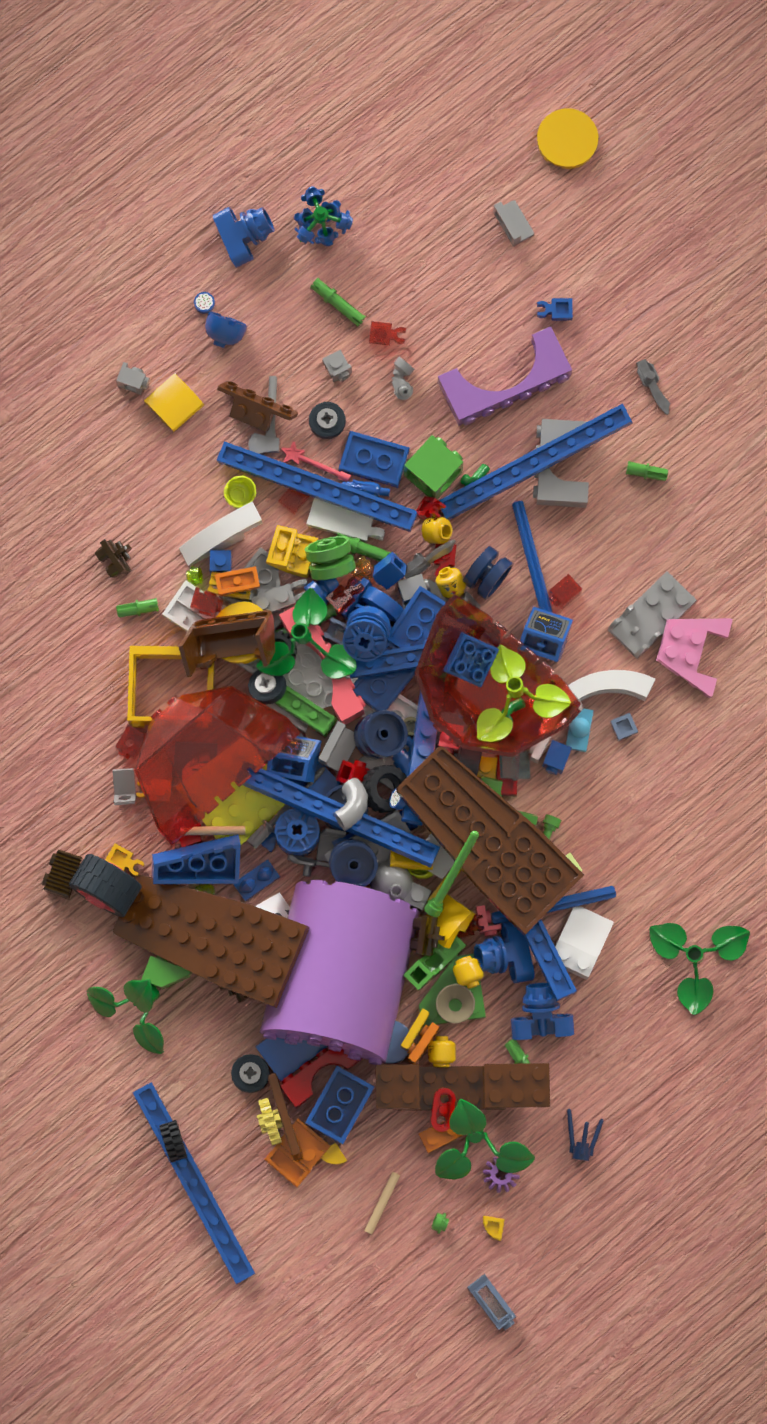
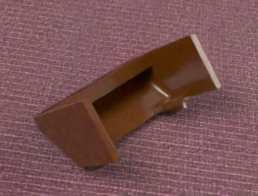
M263 610L202 619L194 622L178 646L187 677H191L196 668H210L217 658L253 653L255 658L263 662L264 667L268 666L275 654L274 618L272 611Z

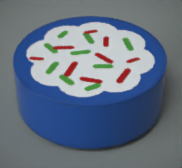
M208 292L197 294L194 299L195 309L202 314L209 313L215 307L214 297Z
M394 789L390 796L389 804L391 808L401 810L406 803L397 794L396 789Z

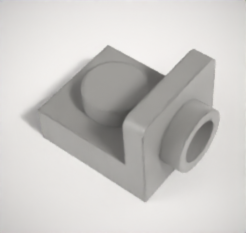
M341 350L322 359L333 382L337 380L341 382L350 377L352 367L347 363Z

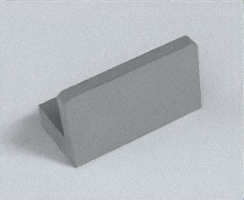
M515 200L505 205L502 202L494 205L493 213L513 246L534 235L531 226Z
M338 721L319 756V762L338 772L342 760L348 761L356 746L354 732Z

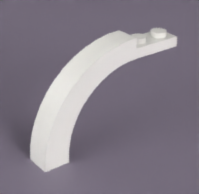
M608 670L593 673L574 681L563 689L571 701L570 706L556 717L541 718V720L548 722V724L543 723L538 733L541 737L538 743L533 742L529 753L532 754L530 760L538 764L559 721L569 709L580 701L604 693L626 694L645 701L655 682V678L634 671Z

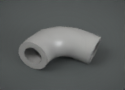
M352 778L345 782L342 787V793L345 795L347 802L342 808L334 812L338 824L344 831L356 824L367 809L368 794L361 781L357 778Z

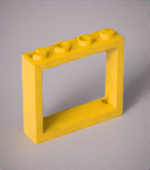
M130 646L128 724H131L134 728H144L145 725H153L154 728H166V725H175L174 728L185 729L188 725L196 726L197 729H208V726H213L215 662L208 668L207 718L135 716L137 658H182L179 647Z

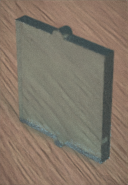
M515 739L499 741L500 778L513 779V781L530 779L529 742H517Z

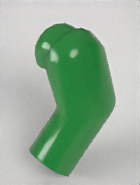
M481 464L472 477L464 474L460 483L467 486L486 476L490 468L486 464Z
M522 697L510 702L508 713L505 717L513 721L510 715L526 707Z

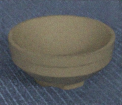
M451 984L439 992L436 998V1009L440 1017L445 1021L454 1024L462 1023L473 1014L475 998L472 992L465 986ZM452 999H458L461 1002L462 1007L459 1011L454 1012L450 1010L449 1002Z

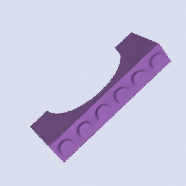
M551 326L532 334L531 342L535 352L533 368L521 383L510 389L487 391L477 388L466 381L457 368L438 376V384L458 426L461 424L469 425L479 416L487 417L493 414L497 408H507L515 400H525L531 397L533 392L538 390L543 392L556 382L561 384L569 380L572 369Z

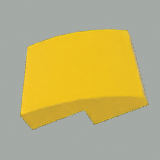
M173 374L144 400L146 405L173 432L204 406L199 397L176 374Z
M277 525L266 564L284 572L307 578L310 571L309 566L312 562L307 560L304 549L309 544L318 541V538L298 534L296 529Z
M448 894L443 900V911L437 917V926L440 927L439 935L445 936V940H438V943L449 949L459 930L466 931L475 913Z

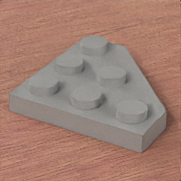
M260 547L244 567L256 566L260 584L259 589L251 590L249 601L222 596L224 600L230 604L236 602L252 603V597L281 587L278 569L266 564L268 552ZM244 591V592H239V594H245V595H246V591ZM284 609L272 614L274 618V631L281 624L279 615L284 612Z

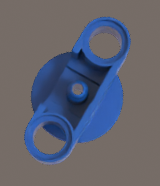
M227 207L213 215L214 222L229 257L236 268L253 260V255L248 246L249 242L252 241L257 246L260 244V241H265L268 235L275 231L274 225L263 207L257 210L249 209L246 213L241 212L240 221L237 220L231 207Z
M510 921L501 923L502 938L494 936L474 946V958L478 959L483 972L501 974L506 972L508 966L510 977L514 984L534 980L535 971L529 945L525 936Z
M548 983L526 985V994L522 998L523 1003L526 1005L522 1006V1010L532 1013V1016L511 1019L512 1039L527 1040L532 1039L534 1035L545 1037L547 1034H555L556 1037L574 1035L573 1014H552V1011L560 1008V1004L557 1003Z

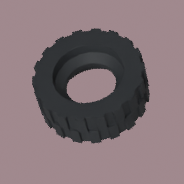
M394 765L377 766L367 771L368 773L364 775L362 782L368 794L367 806L379 813L397 810L390 807V798L383 799L379 796L377 784L381 779L386 778L392 782L394 789H396L406 779V774Z

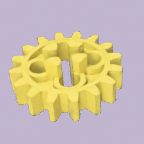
M268 1098L259 1100L262 1114L257 1115L262 1134L268 1133L272 1145L282 1143L278 1129L283 1128L278 1109L272 1111Z

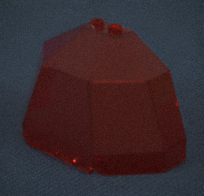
M455 594L436 614L415 670L430 720L434 723L433 727L440 733L445 732L450 737V742L456 747L461 746L463 749L511 758L567 728L584 708V705L567 683L558 674H552L554 670L544 661L537 666L535 663L540 657L528 647L521 652L519 649L524 644L512 633L505 638L504 634L508 630L498 621L493 623V618L488 613ZM461 632L497 648L499 645H503L521 655L525 661L526 669L520 678L523 681L524 688H528V691L536 696L538 686L552 684L562 689L568 695L571 704L556 717L542 718L533 709L535 700L524 693L521 697L526 707L510 715L513 719L511 733L503 740L497 742L480 741L477 738L478 717L484 710L489 708H496L502 711L508 694L506 683H497L489 670L482 687H479L443 671ZM511 698L510 702H512V701H514V700H516V699H518V698Z
M232 686L184 694L179 698L175 695L167 702L169 706L163 712L159 709L151 716L152 721L149 724L134 771L156 827L171 845L204 819L205 812L209 814L219 806L218 802L214 799L216 796L223 802L236 791L231 785L233 781L240 787L250 779L252 775L247 771L249 767L255 773L267 764L264 760L270 761L300 734V731L286 716Z

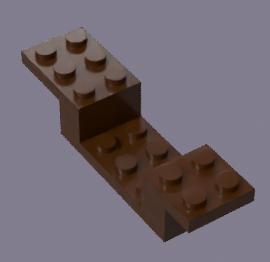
M549 1063L484 1064V1066L419 1067V1064L376 1065V1109L431 1111L434 1094L440 1088H448L454 1092L456 1096L455 1108L460 1099L473 1104L479 1110L549 1108ZM442 1095L440 1098L441 1102H446L448 1096Z

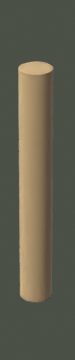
M245 826L181 827V835H245Z
M392 1172L364 1230L365 1232L373 1234L400 1177L399 1174Z

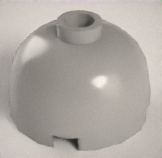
M390 861L381 863L377 869L376 876L370 883V889L389 894L390 900L393 901L395 899L404 900L412 888V875L408 869L390 867Z

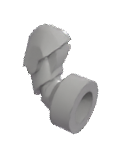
M399 356L394 362V377H391L395 396L400 400H406L411 397L413 387L405 381L404 376H410L415 369Z

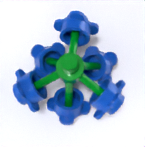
M311 186L301 196V200L303 202L306 201L309 206H315L316 209L313 213L309 208H304L301 213L294 215V220L299 224V229L296 227L294 229L298 232L296 237L305 244L308 241L314 244L312 239L315 237V234L311 230L319 223L322 228L317 232L318 237L314 239L315 243L331 246L334 239L338 238L339 235L331 227H326L325 222L335 221L336 228L341 229L342 234H345L346 229L349 230L353 222L350 211L347 210L346 213H340L341 203L338 200H334L331 203L325 201L319 206L325 191L324 189H317L315 186Z

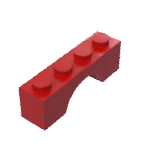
M325 1048L316 1055L318 1059L314 1062L307 1061L300 1066L298 1074L293 1076L291 1073L282 1080L283 1085L280 1088L293 1106L298 1108L313 1097L312 1081L315 1074L321 1068L328 1065H338L349 1070L363 1058L353 1060L348 1058L347 1054H344V1049L338 1052Z

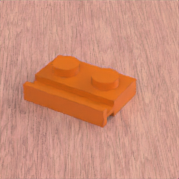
M432 1022L430 1026L426 1024L419 1034L422 1037L419 1043L416 1044L414 1042L407 1053L410 1055L408 1061L413 1065L418 1063L428 1048L430 1041L438 1033L439 1026Z
M297 1118L292 1126L302 1155V1159L299 1161L311 1171L331 1146ZM286 1134L281 1137L282 1143L279 1144L291 1153Z

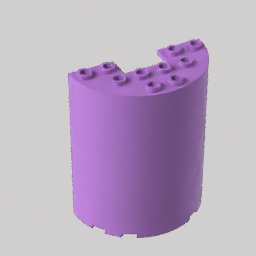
M311 880L310 884H306L307 882L305 881L298 882L295 885L288 919L307 925L310 928L277 1008L266 1004L260 1033L264 1034V1038L276 1040V1037L285 1039L284 1042L291 1045H297V1043L307 1040V1044L312 1046L323 1044L329 1046L328 1049L338 1052L344 1049V1054H347L350 1059L360 1060L363 1058L369 1060V1063L373 1065L386 1064L406 978L404 974L407 972L412 952L409 949L410 940L415 938L416 930L412 927L413 919L419 918L420 912L415 908L411 910L410 904L401 899L393 901L390 900L389 894L358 885L336 881L332 885H327L328 883L324 880Z

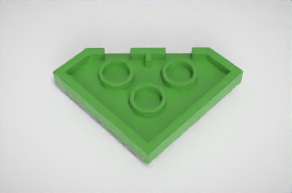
M474 954L456 956L421 1001L419 1011L421 1012L422 1009H425L429 1012V1017L423 1027L426 1024L430 1026L432 1022L436 1025L449 1023L438 1014L436 998L444 987L457 984L452 970L454 965H456L455 961L466 956L474 958ZM479 981V986L469 989L475 998V1009L467 1020L486 1018L481 981ZM452 999L449 1002V1008L454 1012L459 1011L462 1007L458 999Z

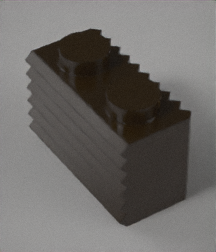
M59 849L57 854L53 853L49 865L52 866L50 873H45L42 881L44 891L69 900L73 891L69 883L82 863L83 858Z

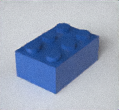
M336 1066L305 1124L343 1145L370 1097L374 1086Z

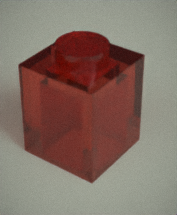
M567 574L549 590V600L555 607L560 606L563 610L582 593V588Z

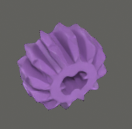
M495 1156L493 1157L495 1165L489 1161L486 1163L491 1170H483L484 1174L490 1175V1177L484 1179V1182L492 1180L488 1187L490 1190L495 1184L498 1185L497 1193L501 1192V1186H504V1190L509 1192L507 1183L515 1187L516 1183L511 1178L519 1179L520 1176L507 1173L504 1176L505 1180H500V1177L497 1179L495 1175L498 1173V1168L496 1166L497 1157Z

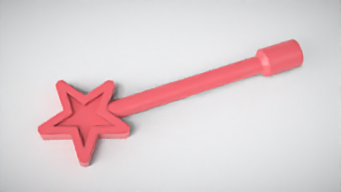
M295 442L292 443L290 448H281V451L286 454L284 463L292 460L299 465V460L331 473L345 482H349L351 478L350 474L343 471L339 472L303 456L305 451L296 449Z

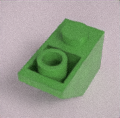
M156 955V958L150 956L141 980L150 979L151 985L163 990L189 978L192 973Z

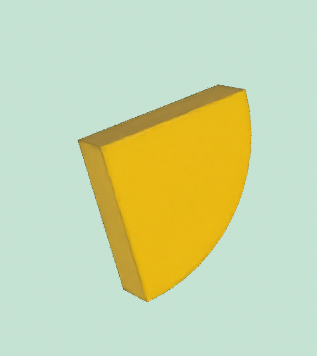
M336 1143L332 1144L321 1157L323 1161L330 1164L347 1162V1159Z
M483 1216V1225L486 1232L495 1240L501 1241L505 1219Z

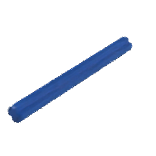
M516 501L512 504L538 605L540 609L553 613L523 501Z
M608 886L564 896L547 913L615 898L614 886ZM500 911L491 913L493 924L509 922Z

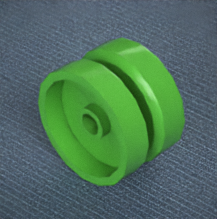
M335 536L324 538L309 544L304 549L307 560L312 562L309 566L312 579H333L346 575L356 568L353 555L348 554L352 550L348 537Z

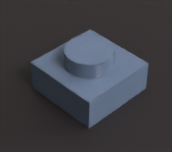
M630 713L610 721L618 741L638 733Z

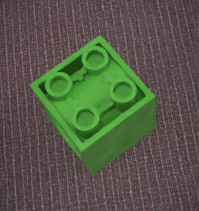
M431 435L404 465V477L427 497H434L438 500L462 474L463 458L458 452L450 451L446 447L445 441L440 437L435 438Z

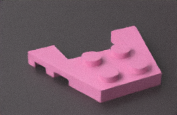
M733 619L667 620L656 661L677 676H681L692 687L703 692V695L711 698L717 679L697 673L706 634L710 633L727 638Z

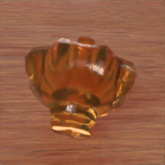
M364 556L359 557L355 561L356 568L351 574L353 577H358L361 580L363 577L370 580L373 577V565Z

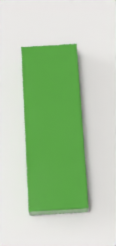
M289 686L286 687L283 697L275 703L324 737H326L337 722L336 717Z

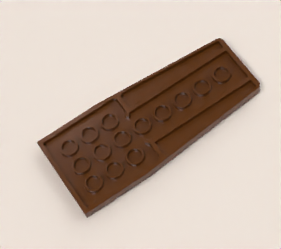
M442 746L430 754L396 789L397 794L454 861L457 859L472 831L479 833V837L461 870L477 889L523 935L527 934L584 876L533 823Z
M143 875L135 877L142 888L125 917H118L113 928L115 935L220 987L277 1008L310 927L250 904L176 884H153L151 877Z

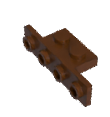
M226 381L218 385V391L234 397L229 417L264 432L269 430L273 415L289 421L298 415V412L294 411L291 406L275 403L272 398L256 395L255 391L242 389L234 382Z

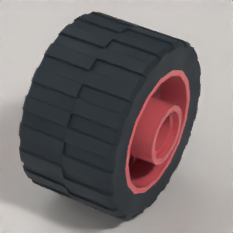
M92 854L85 856L69 883V886L88 902L119 917H125L142 888L141 884L124 870Z

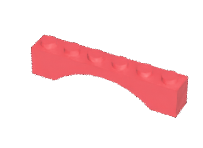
M294 607L279 615L280 621L290 637H293L291 628L296 624L292 616ZM310 624L308 629L311 632V638L329 653L332 646L329 642L325 644L322 638L324 636L322 629L319 625L314 626ZM310 642L305 644L317 653L322 660L326 657ZM345 677L332 679L333 696L331 706L339 722L346 725L363 716L366 705L360 695H355L353 691L355 686L352 680Z

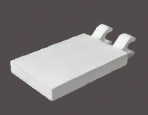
M317 498L313 500L306 523L309 527L334 534L339 532L354 539L356 537L360 538V541L367 542L368 537L383 541L385 534L384 529L372 527L374 519Z

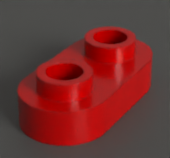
M448 1088L438 1089L433 1097L430 1123L439 1132L450 1129L449 1120L455 1109L456 1096ZM442 1095L448 1096L446 1102H441L440 1098ZM440 1116H443L445 1118V1121L442 1124H438L437 1119Z

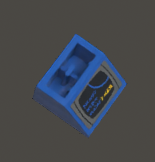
M533 607L524 627L518 649L558 662L561 660L573 619Z
M281 733L270 751L266 771L280 777L314 783L321 741Z

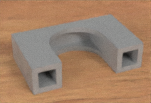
M542 419L541 425H537L536 438H540V445H536V449L581 426L586 421ZM550 468L534 475V478H538V486L533 487V498H537L536 505L587 507L589 482L561 480L551 472Z

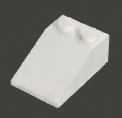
M581 906L573 907L555 946L568 972L586 980L589 978L614 923L613 921Z

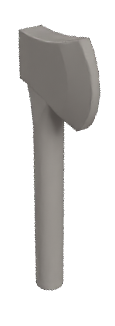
M270 376L268 397L272 398L276 403L277 377ZM273 415L270 428L265 436L257 433L251 436L248 443L250 451L261 455L279 453L280 439L276 437L275 432L276 415Z

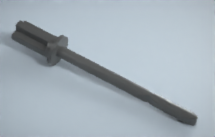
M325 767L316 771L314 783L324 773ZM307 782L303 787L308 788L314 783ZM285 804L269 822L263 820V824L247 839V842L257 849L272 832L275 833L273 826L280 815L289 810L291 806Z

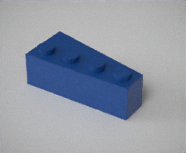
M239 835L152 854L153 884H239L241 846Z

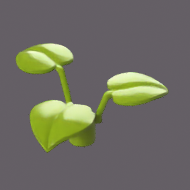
M499 645V651L490 671L497 683H506L507 700L503 713L499 709L489 708L484 710L478 717L477 738L483 742H497L503 740L511 733L513 722L510 718L505 717L508 713L511 698H519L526 693L531 699L535 700L533 709L542 718L556 717L571 704L568 695L555 685L543 684L538 686L536 696L530 693L528 688H524L520 677L526 669L525 661L521 655L503 645Z

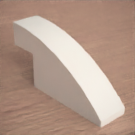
M250 502L203 529L180 546L179 549L189 567L209 557L210 550H224L244 540V533L261 525L262 519L254 503Z

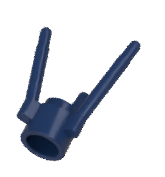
M567 1109L570 1139L569 1153H573L572 1159L589 1161L590 1156H593L594 1147L604 1120H599L590 1147L589 1143H586L589 1122H585L582 1142H576L575 1146L571 1109Z

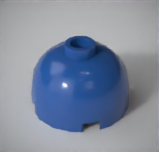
M211 311L208 313L205 324L208 337L214 340V345L225 348V345H235L241 341L248 326L236 319L221 316V314Z

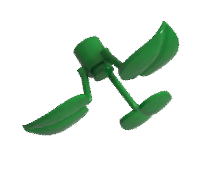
M309 588L302 594L293 609L292 616L296 624L291 628L293 636L291 639V650H289L285 643L275 642V654L269 665L264 667L263 662L260 660L256 668L262 673L271 676H282L289 673L296 663L291 655L295 651L296 642L302 645L310 642L326 656L321 662V669L331 679H341L354 674L357 663L356 659L348 655L343 645L335 644L327 653L311 638L312 635L308 629L310 624L314 626L321 624L327 616L328 608L324 600L314 589Z
M665 923L651 926L649 929L651 943L660 956L666 959H674L681 950L686 952L687 959L693 964L695 979L685 978L681 981L677 990L680 1002L692 1015H697L705 1010L710 1004L714 993L713 985L709 979H699L698 964L704 960V953L718 950L721 958L729 961L736 960L744 954L750 937V931L743 927L723 926L712 935V942L716 947L702 949L697 945H692L684 948L682 946L687 941V935L680 925Z
M150 979L126 982L124 984V994L127 999L120 1002H114V995L105 988L90 987L87 989V996L92 1007L104 1017H112L116 1013L115 1007L132 1002L133 1006L144 1012L140 1019V1025L133 1027L136 1041L149 1052L156 1054L164 1053V1040L160 1030L151 1023H145L153 1003L160 997L158 989L151 985Z
M460 1099L450 1116L449 1124L451 1130L456 1134L467 1135L462 1154L457 1149H449L443 1152L436 1162L435 1174L439 1178L452 1180L467 1176L472 1166L470 1159L465 1157L469 1143H479L482 1139H485L494 1155L498 1157L496 1166L503 1172H520L533 1163L535 1156L525 1145L519 1142L505 1143L501 1146L500 1152H498L488 1138V1134L484 1132L486 1127L485 1115L473 1104Z

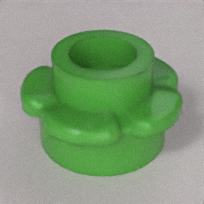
M437 1213L431 1229L437 1231V1234L441 1230L445 1231L449 1219L446 1218V1213Z

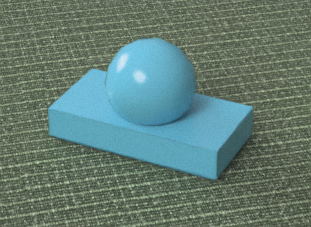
M572 707L566 745L572 747L571 750L587 751L594 710Z

